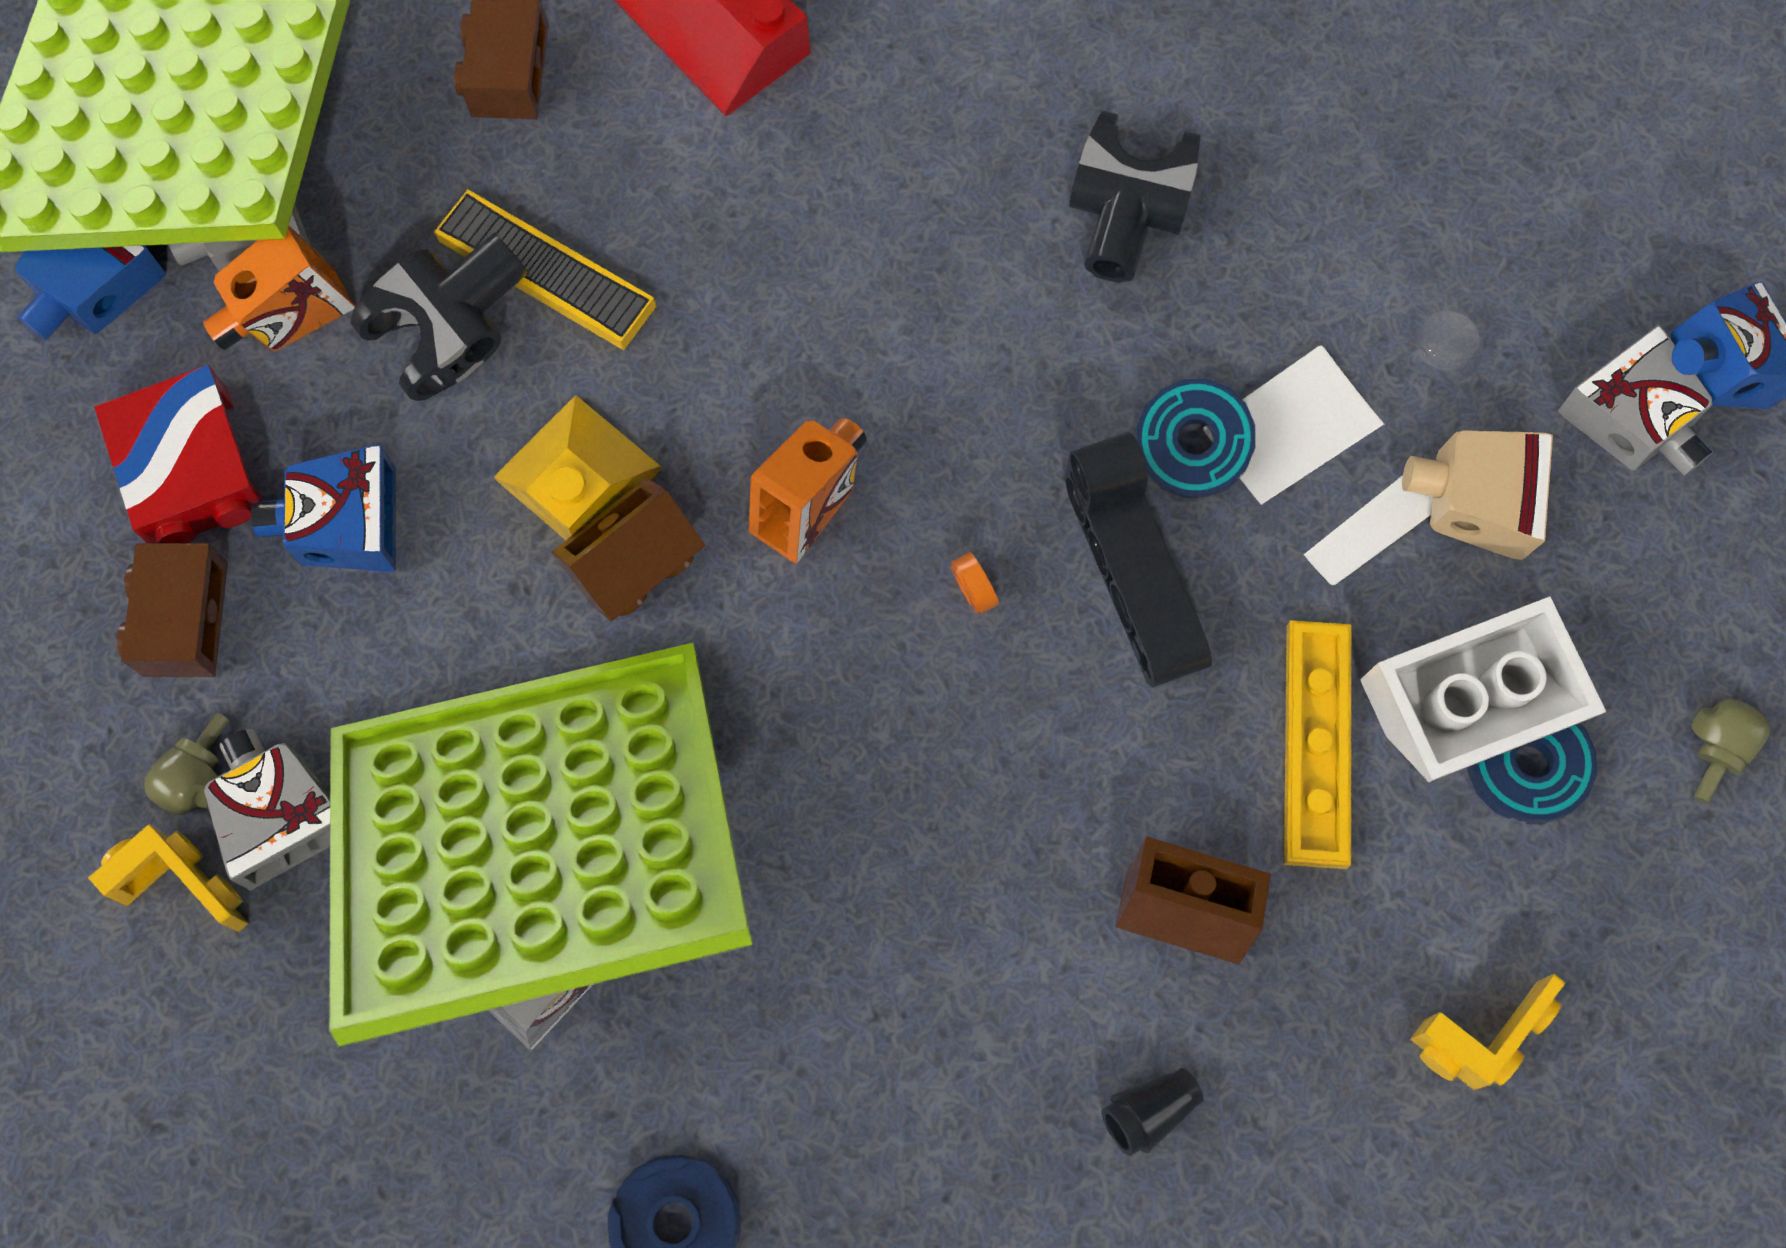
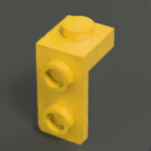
M148 824L132 839L123 840L113 846L102 858V866L88 877L103 896L128 906L168 869H171L220 924L237 932H240L249 924L236 910L243 902L240 895L218 874L212 879H208L196 865L203 858V855L178 830L169 836Z
M1556 974L1537 981L1488 1049L1441 1012L1426 1018L1410 1040L1423 1049L1420 1059L1441 1077L1453 1081L1457 1076L1473 1090L1489 1086L1493 1082L1502 1086L1522 1063L1524 1054L1517 1049L1529 1032L1532 1030L1537 1035L1540 1034L1558 1014L1562 1004L1554 998L1564 986L1565 981Z

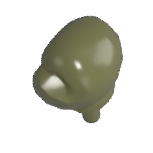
M1734 698L1722 700L1713 708L1702 706L1691 723V729L1704 741L1697 756L1709 762L1710 765L1693 797L1708 804L1725 771L1731 775L1740 776L1745 766L1752 762L1770 735L1769 721L1760 710Z
M215 713L196 742L180 738L174 747H170L151 766L145 776L144 790L154 805L176 815H185L196 808H208L204 789L209 781L218 777L213 770L219 763L218 758L209 749L228 724V718L220 713Z

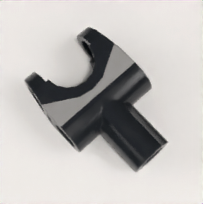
M1102 111L1085 143L1073 183L1069 207L1099 214L1085 258V269L1096 278L1121 283L1131 281L1135 276L1148 227L1180 235L1197 172L1200 134L1184 131L1182 141H1177L1173 150L1165 157L1152 161L1140 160L1129 155L1120 145L1117 137L1119 114Z
M496 232L449 271L433 251L428 249L418 250L410 253L392 267L361 298L352 312L351 325L359 336L367 341L377 340L390 330L394 331L403 327L419 326L421 339L417 351L409 359L411 364L400 376L399 385L411 400H427L466 378L497 350L502 337L483 312L530 272Z

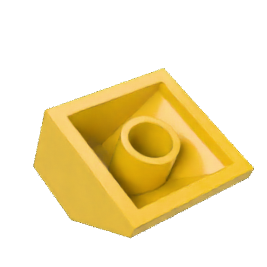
M575 395L494 478L561 537L567 540L645 477L651 480L661 470V466Z

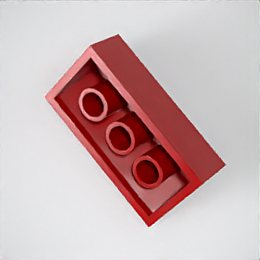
M614 0L725 117L811 54L807 16L792 0Z

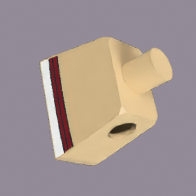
M1467 430L1455 432L1438 451L1436 460L1416 456L1408 458L1402 477V489L1405 492L1432 496L1430 525L1435 532L1500 555L1523 560L1545 542L1553 434Z

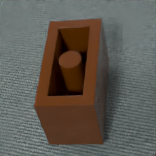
M472 0L470 14L464 13L462 15L461 40L465 48L464 61L456 62L454 84L457 95L464 96L471 117L538 120L549 28L542 0Z
M645 477L551 553L588 602L612 622L618 616L628 615L638 609L646 600L647 593L665 578H672L684 572L693 562L694 555L706 545L668 491Z
M136 543L133 564L127 567L124 577L125 592L129 600L126 622H122L118 628L117 648L121 661L142 677L216 676L228 562L209 543Z
M1145 836L1126 873L1115 927L1239 965L1263 929L1271 873Z

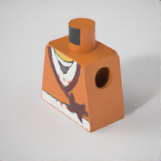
M288 226L285 239L257 240L215 275L214 285L226 306L204 320L203 324L211 338L223 350L228 349L251 334L270 350L277 351L348 313L356 305L331 263L295 230Z
M840 418L830 430L815 421H805L752 474L748 532L797 564L851 494L854 486L858 451L867 441L864 431L855 422L847 418Z

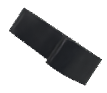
M1128 431L1071 451L1065 475V484L1069 500L1145 680L1153 688L1211 667L1212 657L1205 633L1144 496L1148 482L1147 467L1136 438Z

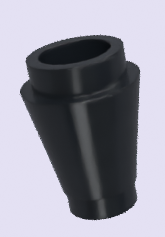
M1180 1068L1174 1073L1166 1074L1113 1094L1111 1096V1104L1103 1108L1101 1114L1114 1142L1126 1155L1132 1156L1140 1150L1144 1153H1149L1196 1106L1203 1103L1204 1097L1195 1078L1186 1069Z

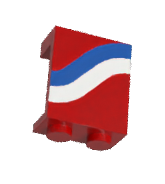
M209 364L94 406L132 529L146 543H191L198 533L217 526L230 528L247 522L251 518L253 502L265 501L264 496L249 479L226 411L234 408L228 389Z

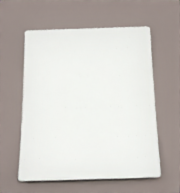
M1318 346L1242 399L1247 404L1255 423L1256 448L1245 474L1240 479L1262 505L1384 425L1323 346ZM1204 426V431H1205V433L1208 435V437L1210 438V440L1213 442V437H1212L1211 432L1209 431L1208 428H1206V427ZM1402 475L1307 551L1304 556L1329 584L1336 585L1431 515L1432 496L1403 491Z

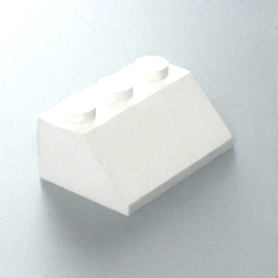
M1551 597L1544 598L1381 661L1360 679L1386 737L1428 782L1606 712Z

